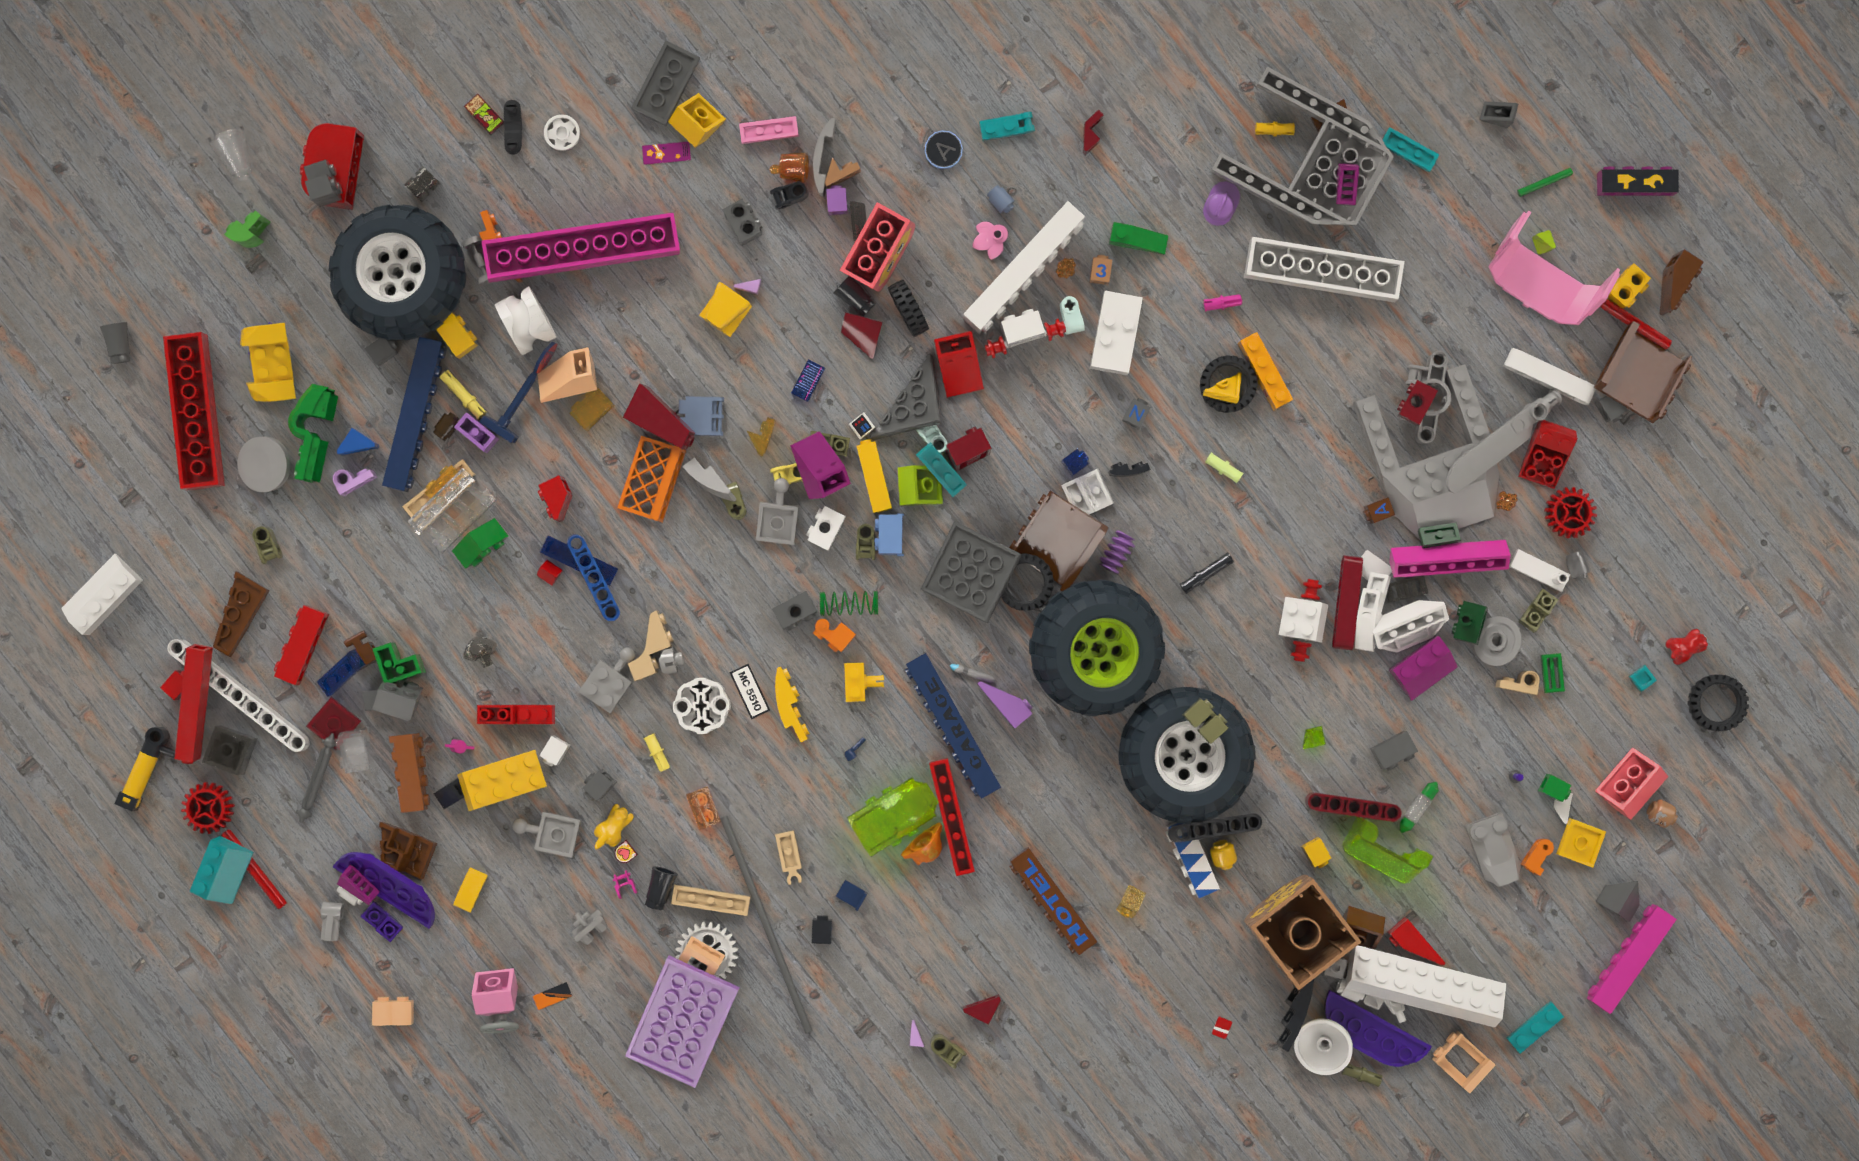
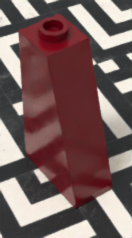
M639 383L622 418L681 449L687 450L688 447H691L695 439V432L650 387Z

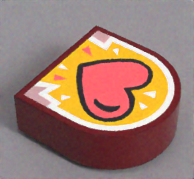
M627 839L615 849V858L621 863H627L638 855Z

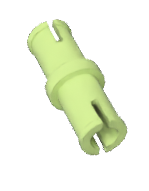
M1212 452L1205 461V463L1218 470L1220 475L1224 474L1235 481V483H1238L1243 475V472L1231 466L1230 462L1223 461Z

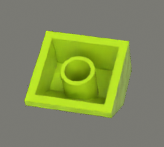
M925 465L897 467L900 506L943 504L942 484Z

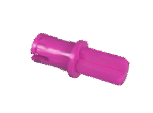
M1238 294L1225 297L1220 295L1217 298L1203 299L1204 310L1206 312L1242 305V297Z

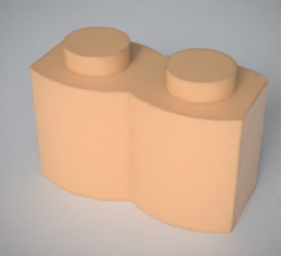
M378 997V1000L372 1002V1025H412L414 1023V1000H409V997H397V1000H389V997Z

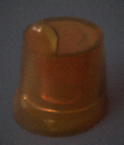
M808 152L781 154L779 165L774 164L769 170L772 174H780L781 179L806 183L809 174Z

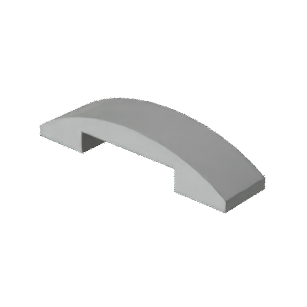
M831 118L820 133L814 151L813 174L817 191L821 197H824L826 175L820 174L825 140L833 141L836 118Z

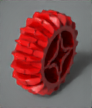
M1565 487L1563 492L1557 490L1556 495L1552 494L1550 496L1552 501L1546 502L1550 508L1544 509V512H1549V515L1544 518L1551 520L1547 526L1554 525L1553 533L1559 530V537H1562L1564 533L1566 539H1569L1571 534L1573 538H1578V533L1584 536V530H1591L1588 524H1595V521L1591 518L1597 517V514L1592 513V510H1596L1597 507H1591L1590 504L1594 500H1587L1589 493H1585L1582 496L1583 489H1579L1576 492L1575 487H1571L1570 491L1568 487ZM1566 497H1571L1578 501L1569 505L1562 500ZM1582 506L1584 508V519L1580 515V509ZM1557 507L1561 511V517L1559 518V520L1557 517ZM1573 509V511H1572V515H1573V516H1569V517H1568V514H1569V511H1568V510ZM1571 520L1574 523H1578L1579 526L1573 529L1565 527L1564 524Z
M204 782L203 785L197 784L196 789L190 788L191 795H184L188 801H182L181 804L185 805L186 808L181 809V812L187 813L183 817L184 820H190L187 826L194 824L193 831H197L200 828L201 834H204L206 831L208 834H212L213 830L219 832L220 827L226 828L225 822H231V818L228 815H234L230 808L235 805L229 804L233 797H226L229 792L228 790L221 792L223 789L222 785L216 788V783L212 782L209 786L208 782ZM204 792H209L214 794L216 797L214 799L208 800L206 799V797L203 798L201 794ZM195 802L198 805V811L196 813L194 810ZM219 803H221L222 807L221 814L217 810ZM211 804V811L205 812V808H207L205 805ZM208 816L210 819L213 818L215 822L207 824L200 819Z

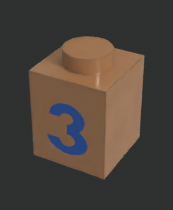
M1097 255V258L1093 257L1089 283L1109 284L1112 260L1108 259V256Z

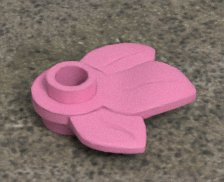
M981 222L976 226L980 234L974 239L973 248L987 250L989 259L992 260L1002 253L1003 243L1008 238V231L1003 225ZM998 230L1001 232V236L999 238L995 236V233Z

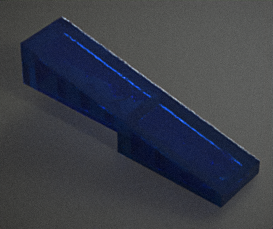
M547 535L539 552L579 571L567 544ZM584 555L580 558L579 562L585 566L590 562V559L587 555ZM593 557L606 584L610 586L618 568ZM597 573L589 574L590 577L598 580Z

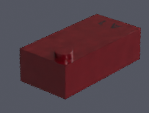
M975 426L965 431L967 435L946 445V454L956 472L990 455L992 448L982 428L977 429Z

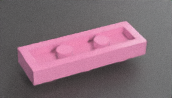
M796 116L739 124L742 144L799 137Z

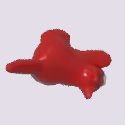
M1693 629L1683 638H1669L1665 646L1672 651L1671 658L1673 663L1681 665L1687 662L1693 654L1705 651L1708 643L1706 636L1700 634L1698 629Z

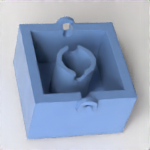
M904 514L879 515V519H875V532H879V538H875V551H879V555L904 556L902 554V516Z

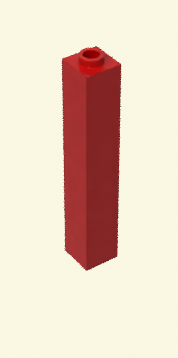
M198 644L187 647L174 758L181 760L184 764H193V762L201 758L213 647Z

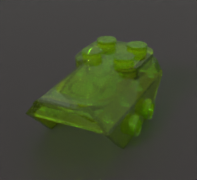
M911 777L894 788L890 785L881 791L883 795L878 798L872 796L865 801V806L847 817L852 829L871 857L890 845L892 847L897 846L903 842L901 838L907 834L909 837L919 832L917 828L936 817L935 809L939 801L927 782H917Z

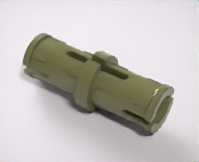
M1348 1064L1343 1069L1344 1071L1341 1072L1343 1075L1357 1079L1358 1082L1362 1083L1364 1081L1377 1087L1380 1086L1383 1077L1381 1074L1368 1071L1365 1067L1360 1068Z

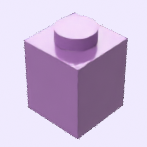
M834 185L830 189H826L828 214H848L846 188H842L841 185Z

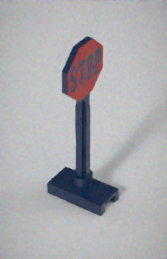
M552 341L544 349L536 362L534 371L528 376L504 415H501L498 421L489 416H483L479 421L481 424L510 443H516L519 436L507 427L511 423L512 416L536 381L538 373L543 370L554 355L557 343Z

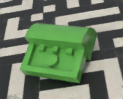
M255 210L246 216L244 224L238 220L230 223L224 235L243 247L254 248L264 242L259 235L271 222Z

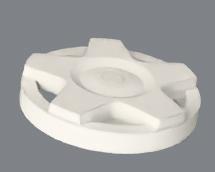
M556 115L546 123L544 137L553 149L566 151L578 143L580 128L572 117ZM561 118H563V119H568L569 121L566 122V123H563V121L561 120ZM553 122V129L548 130L550 124ZM575 127L577 131L576 135L573 133ZM549 139L555 140V145H553L549 141Z

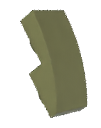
M810 431V435L816 433L817 431ZM821 433L836 455L847 457L850 438Z
M1541 589L1518 622L1535 633L1559 599L1546 590Z

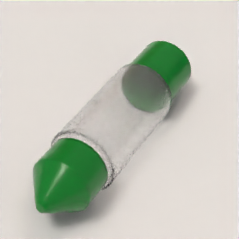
M1437 782L1427 783L1400 821L1401 833L1411 831L1431 805L1432 800L1439 792Z

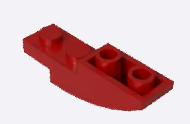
M477 705V724H555V705Z

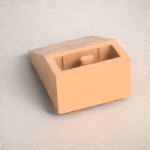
M588 347L568 352L538 373L541 403L597 390L594 362Z

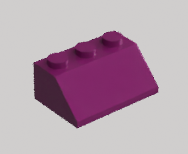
M1434 636L1390 668L1389 671L1412 701L1458 666L1451 651L1440 636Z

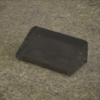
M850 201L853 240L856 242L866 223L864 203Z

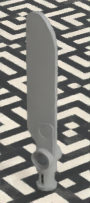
M1551 389L1545 397L1526 404L1521 412L1457 459L1446 477L1445 485L1448 491L1451 493L1460 492L1526 442L1531 436L1533 424L1539 420H1544L1552 407L1562 403V397L1559 392Z

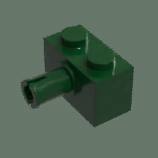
M1463 601V605L1460 604L1457 610V616H1459L1458 623H1454L1452 628L1453 638L1478 645L1488 611L1487 606Z

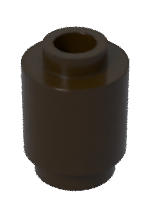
M452 412L449 414L444 413L434 426L433 433L443 441H446L447 438L450 439L456 431L454 426L460 418Z

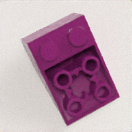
M820 431L790 445L809 499L824 498L851 484L844 464Z

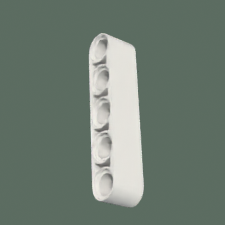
M1511 348L1503 365L1514 373L1546 388L1555 389L1559 394L1584 405H1589L1596 390L1593 384L1515 348Z

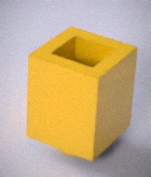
M1316 837L1301 846L1313 867L1318 866V868H1322L1329 864L1328 860L1331 859V856L1321 838Z

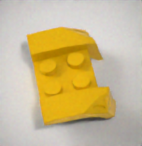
M285 323L243 328L241 330L240 345L249 346L254 382H247L246 385L252 399L264 402L296 399Z

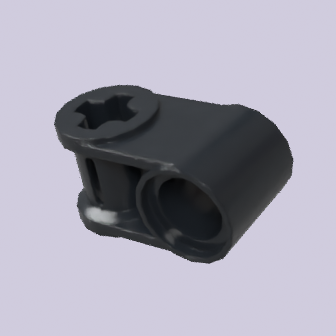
M796 181L785 186L776 187L770 190V194L774 197L775 209L780 210L805 200L808 196V190L804 183ZM797 187L804 189L800 196L794 194V190Z

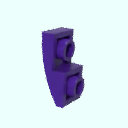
M374 900L361 914V918L376 929L375 931L389 942L403 928L393 916Z

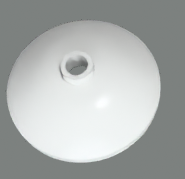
M1314 1019L1301 1027L1294 1042V1049L1298 1060L1306 1069L1320 1075H1332L1343 1070L1350 1062L1353 1053V1043L1346 1029L1337 1022L1329 1019ZM1322 1040H1327L1328 1044H1324Z

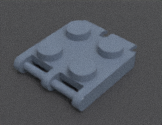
M686 396V400H679V414H685V417L680 418L695 432V436H723L722 419H724V415H722V402H724V397ZM716 419H718V432L716 431Z

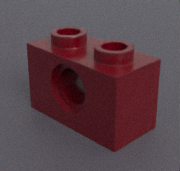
M1419 380L1415 384L1411 382L1406 391L1409 394L1406 401L1402 400L1397 408L1400 411L1398 416L1419 426L1438 390ZM1414 397L1419 398L1421 406H1412L1411 399Z

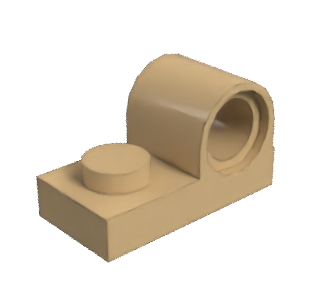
M1534 671L1521 672L1517 677L1516 683L1514 682L1515 679L1503 677V680L1496 681L1495 687L1531 695L1538 694L1539 676ZM1526 675L1532 677L1530 685H1527L1524 681Z

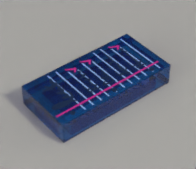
M808 359L791 394L809 402L826 368Z

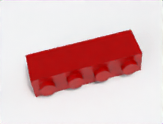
M303 605L302 608H299L296 614L297 622L289 631L290 639L282 648V658L274 667V677L293 685H300L328 619V613L308 605Z

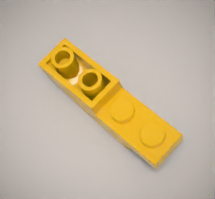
M781 666L777 668L775 679L776 701L779 714L785 729L793 726L800 742L808 739L807 735L810 733L806 724H801L799 720L801 714L797 706H792L793 703L798 701L797 697L800 695L795 686L792 687L789 682L791 676L788 670H783Z

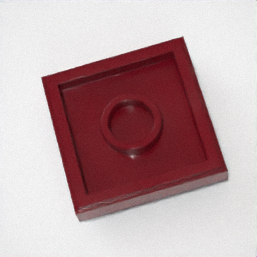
M331 696L306 727L321 739H326L331 733L334 734V740L338 745L337 747L334 746L333 749L337 750L362 720Z

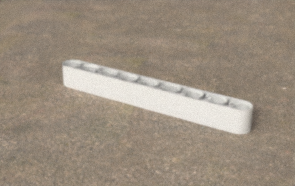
M174 639L169 642L167 649L171 656L185 665L186 648L191 646V644L185 640ZM178 643L182 645L180 653H177L175 649ZM211 661L212 675L210 676L209 686L290 750L300 752L309 747V738ZM223 678L227 681V686L225 689H223L220 685V682ZM238 690L242 692L240 701L235 697V693ZM253 702L257 704L256 712H252L250 709V705ZM267 714H270L273 718L271 724H267L265 721ZM282 726H285L288 730L286 736H282L280 733ZM297 738H300L303 742L301 748L295 745Z

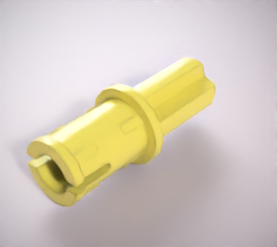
M655 733L643 738L651 752L650 756L653 757L659 771L662 772L670 768L663 753L664 748L661 749Z

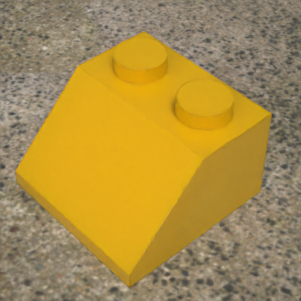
M698 93L677 106L668 122L696 148L705 142L725 122L726 118Z

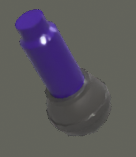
M1512 770L1509 773V780L1512 783H1519L1524 778L1518 770Z

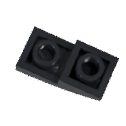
M1142 461L1132 465L1131 470L1127 463L1122 465L1119 462L1112 465V470L1108 473L1109 476L1128 477L1148 472L1151 469L1148 463L1143 464Z

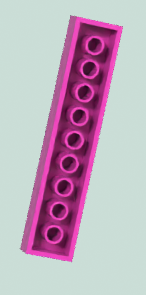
M674 213L481 241L489 283L680 255Z

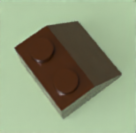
M1348 906L1343 918L1360 939L1361 943L1358 946L1375 950L1384 934L1385 917Z

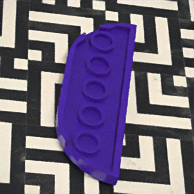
M361 852L346 853L333 865V868L341 873L349 865H352L380 891L377 895L378 897L428 929L434 924L435 910L430 898L424 892V888L375 858L372 854Z
M1328 991L1324 1008L1326 1019L1335 1021L1343 1026L1351 1037L1353 1047L1383 1064L1402 1067L1418 1062L1432 1048L1431 1045L1335 992Z

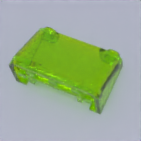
M1356 817L1343 842V850L1346 854L1403 884L1411 882L1424 871L1434 857L1417 848L1412 853L1403 852L1402 856L1381 846L1375 842L1379 834L1377 826L1361 817Z

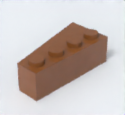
M420 733L389 736V742L394 743V748L391 752L392 760L397 763L394 771L395 779L401 785L397 787L401 813L427 810L428 805H430V796L426 794L425 787L428 786L427 775H424L423 768L426 767L425 756H422L421 748H424L423 737H420Z

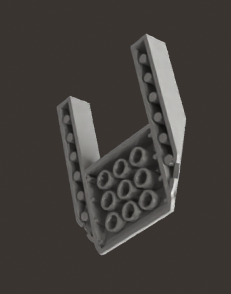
M1267 67L1256 87L1323 122V125L1288 188L1223 153L1219 154L1210 172L1311 224L1357 225L1394 156L1387 149L1383 140L1378 136L1368 120ZM1338 164H1357L1359 166L1356 205L1336 204ZM1344 171L1343 174H1353V171ZM1343 179V182H1352L1353 179ZM1342 187V190H1352V187ZM1341 194V198H1352V195Z
M1465 364L1447 370L1445 382L1451 392V399L1468 445L1400 468L1375 395L1353 403L1385 498L1389 497L1395 513L1394 516L1407 529L1413 532L1419 540L1418 529L1422 527L1456 522L1458 529L1494 517L1499 481L1497 464L1458 493L1449 492L1445 485L1449 470L1456 460L1490 435Z

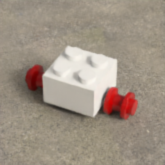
M1029 309L1022 312V315L1015 317V315L1004 317L1000 325L1004 341L1002 336H1000L998 341L993 343L987 340V345H984L987 356L991 355L992 359H994L996 354L1000 352L1007 355L1006 348L1040 339L1044 336H1047L1049 341H1052V337L1055 335H1059L1062 338L1064 337L1063 333L1066 332L1064 322H1060L1059 319H1055V324L1052 325L1045 322L1043 327L1039 311Z
M1308 579L1307 582H1303L1306 591L1304 594H1301V598L1306 600L1285 597L1279 635L1298 639V641L1292 642L1296 646L1295 652L1290 654V656L1294 657V661L1305 662V659L1310 658L1306 652L1307 648L1311 647L1312 644L1305 643L1307 640L1322 643L1328 604L1314 601H1320V597L1317 596V590L1321 589L1322 585H1319L1318 580Z

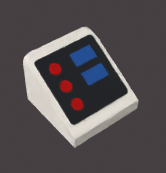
M864 412L849 423L859 439H862L875 429V426Z

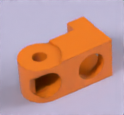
M1548 839L1536 840L1520 863L1521 866L1533 874L1541 876L1544 869L1540 866L1546 856L1553 852V843Z

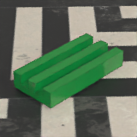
M1561 653L1541 655L1544 693L1564 692ZM1547 658H1549L1551 689H1549ZM1553 658H1556L1559 688H1556Z

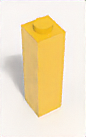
M871 439L860 441L857 450L873 513L892 510L875 441L871 442Z

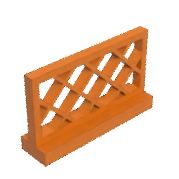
M641 436L617 508L663 523L686 450ZM645 441L650 442L654 448L653 451L647 454L643 451ZM664 448L671 449L669 457L663 460L659 451ZM656 453L660 462L651 466L647 457ZM644 459L648 468L639 473L637 464ZM662 465L664 473L656 478L653 469ZM650 471L654 480L645 484L641 475ZM638 477L642 486L633 491L631 482ZM656 483L658 492L650 496L647 487ZM644 489L648 498L638 502L635 493ZM633 496L636 505L630 508L625 507L626 498ZM648 501L652 505L650 515L644 513L641 505Z

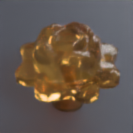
M1064 258L1058 262L1055 272L1059 278L1064 277L1067 279L1075 274L1074 268L1076 263L1074 259Z
M1505 491L1500 492V500L1496 503L1497 509L1510 511L1516 506L1518 501L1517 494H1506Z

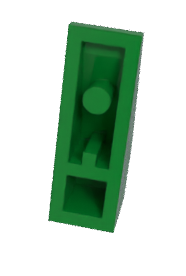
M1113 222L1109 245L1165 255L1168 235L1133 225Z

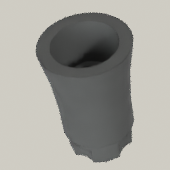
M127 322L100 326L111 364L129 362L130 349Z

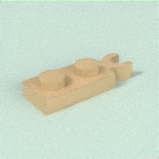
M794 830L775 834L782 871L789 872L787 883L789 885L792 884V876H796L798 882L801 883L802 877L797 872V869H801L802 865Z

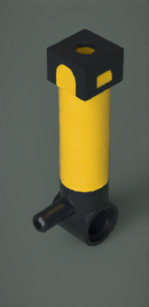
M153 727L145 733L143 746L123 791H120L117 796L115 805L131 812L138 811L143 800L141 796L160 754L175 758V750L164 746L170 738L166 728ZM155 732H159L161 735L158 742L154 739Z

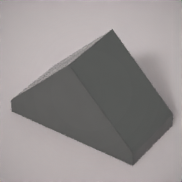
M1485 101L1480 120L1508 128L1514 123L1519 104Z

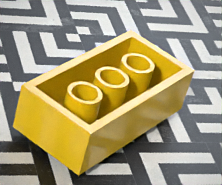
M536 750L457 774L468 811L547 787Z

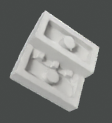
M1095 469L1061 485L1068 501L1088 515L1114 504L1099 469Z

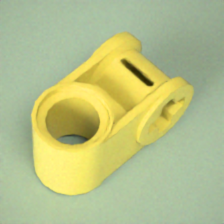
M796 463L770 469V473H773L774 481L779 479L780 476L786 479L789 485L802 481L801 477L794 475V470L797 468Z

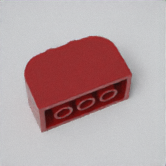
M329 123L320 124L311 130L308 135L307 145L303 147V156L305 157L304 164L300 166V175H302V188L308 196L309 193L305 181H308L304 170L305 166L327 160L336 169L337 175L334 177L336 183L339 182L343 193L340 195L342 200L325 205L327 207L353 210L364 135L356 127Z

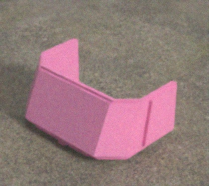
M1530 211L1527 213L1523 212L1510 228L1496 251L1495 257L1489 264V269L1495 283L1501 286L1504 291L1523 302V306L1534 309L1549 320L1552 319L1558 324L1580 325L1588 315L1591 316L1606 301L1620 276V269L1617 268L1601 286L1583 285L1521 245L1518 234L1531 213Z

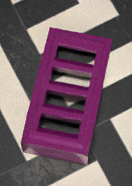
M1338 164L1336 204L1356 205L1359 166L1357 164ZM1353 171V174H1343V172ZM1343 179H1353L1352 182H1343ZM1342 187H1352V190H1342ZM1341 194L1352 195V198H1341Z
M352 865L348 866L337 882V885L367 905L380 892Z

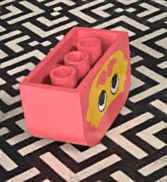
M877 202L840 271L877 292L881 291L908 246L915 230V224Z

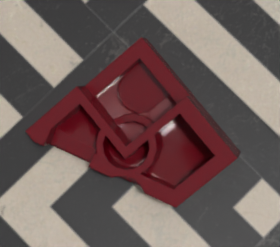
M845 312L841 333L868 355L869 358L874 359L883 322Z

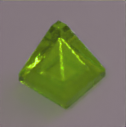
M1322 726L1305 730L1303 749L1326 745Z

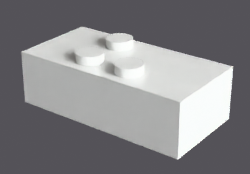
M1110 291L1104 292L1090 369L1128 375L1142 297Z

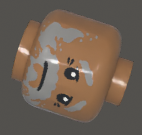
M1662 799L1651 802L1647 809L1648 819L1662 828L1673 825L1678 818L1676 807Z

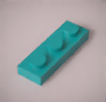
M1391 127L1388 128L1382 139L1387 149L1427 172L1431 171L1439 157L1438 153Z
M931 442L916 454L952 497L967 486L965 481Z
M1549 1001L1506 1039L1521 1054L1564 1016Z

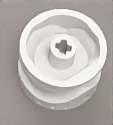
M530 286L522 291L521 299H517L512 295L495 304L502 322L522 355L533 350L532 345L536 339L549 342L557 338Z

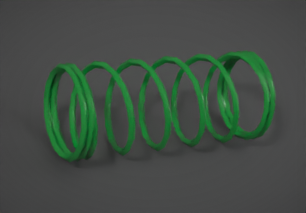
M874 590L872 611H870L867 592L864 591L861 613L856 591L853 593L851 613L846 592H843L840 613L836 593L833 592L830 614L825 592H820V615L824 616L826 605L827 614L831 616L835 597L837 612L841 616L844 596L848 614L852 615L854 598L856 597L858 613L862 615L865 595L869 614L872 615L874 610V614L878 615V591Z

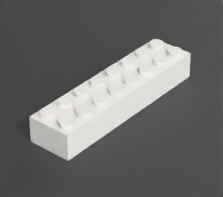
M1067 201L963 314V320L979 335L982 332L986 333L993 326V320L995 318L999 319L1006 312L1008 303L1012 305L1018 299L1020 290L1025 291L1031 285L1032 277L1034 275L1038 277L1044 271V264L1047 261L1051 263L1056 258L1057 250L1060 247L1064 249L1069 244L1072 238L1070 236L1073 233L1077 235L1082 230L1085 224L1083 222L1085 216Z
M1252 237L1249 242L1244 278L1396 302L1399 299L1405 261Z
M1357 945L1349 956L1345 989L1496 1027L1503 1019L1506 984Z

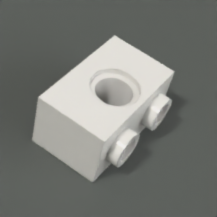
M826 506L823 509L820 508L815 516V519H817L815 526L811 525L806 534L809 537L808 541L829 551L846 516ZM825 522L829 523L830 531L822 533L820 525Z

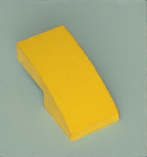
M470 867L453 905L471 913L488 875Z

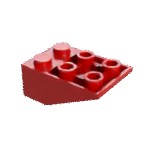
M972 331L934 339L946 397L983 390L984 386Z
M1539 420L1532 434L1518 477L1555 489L1577 442L1576 431L1546 420Z

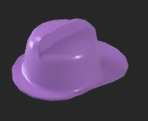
M1226 181L1214 185L1203 208L1204 217L1209 223L1220 226L1230 221L1240 200V193L1237 187Z

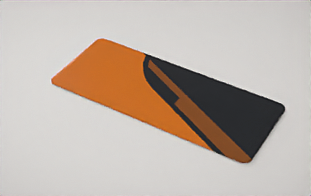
M567 982L534 995L533 999L537 1009L540 1010L571 997L572 993Z

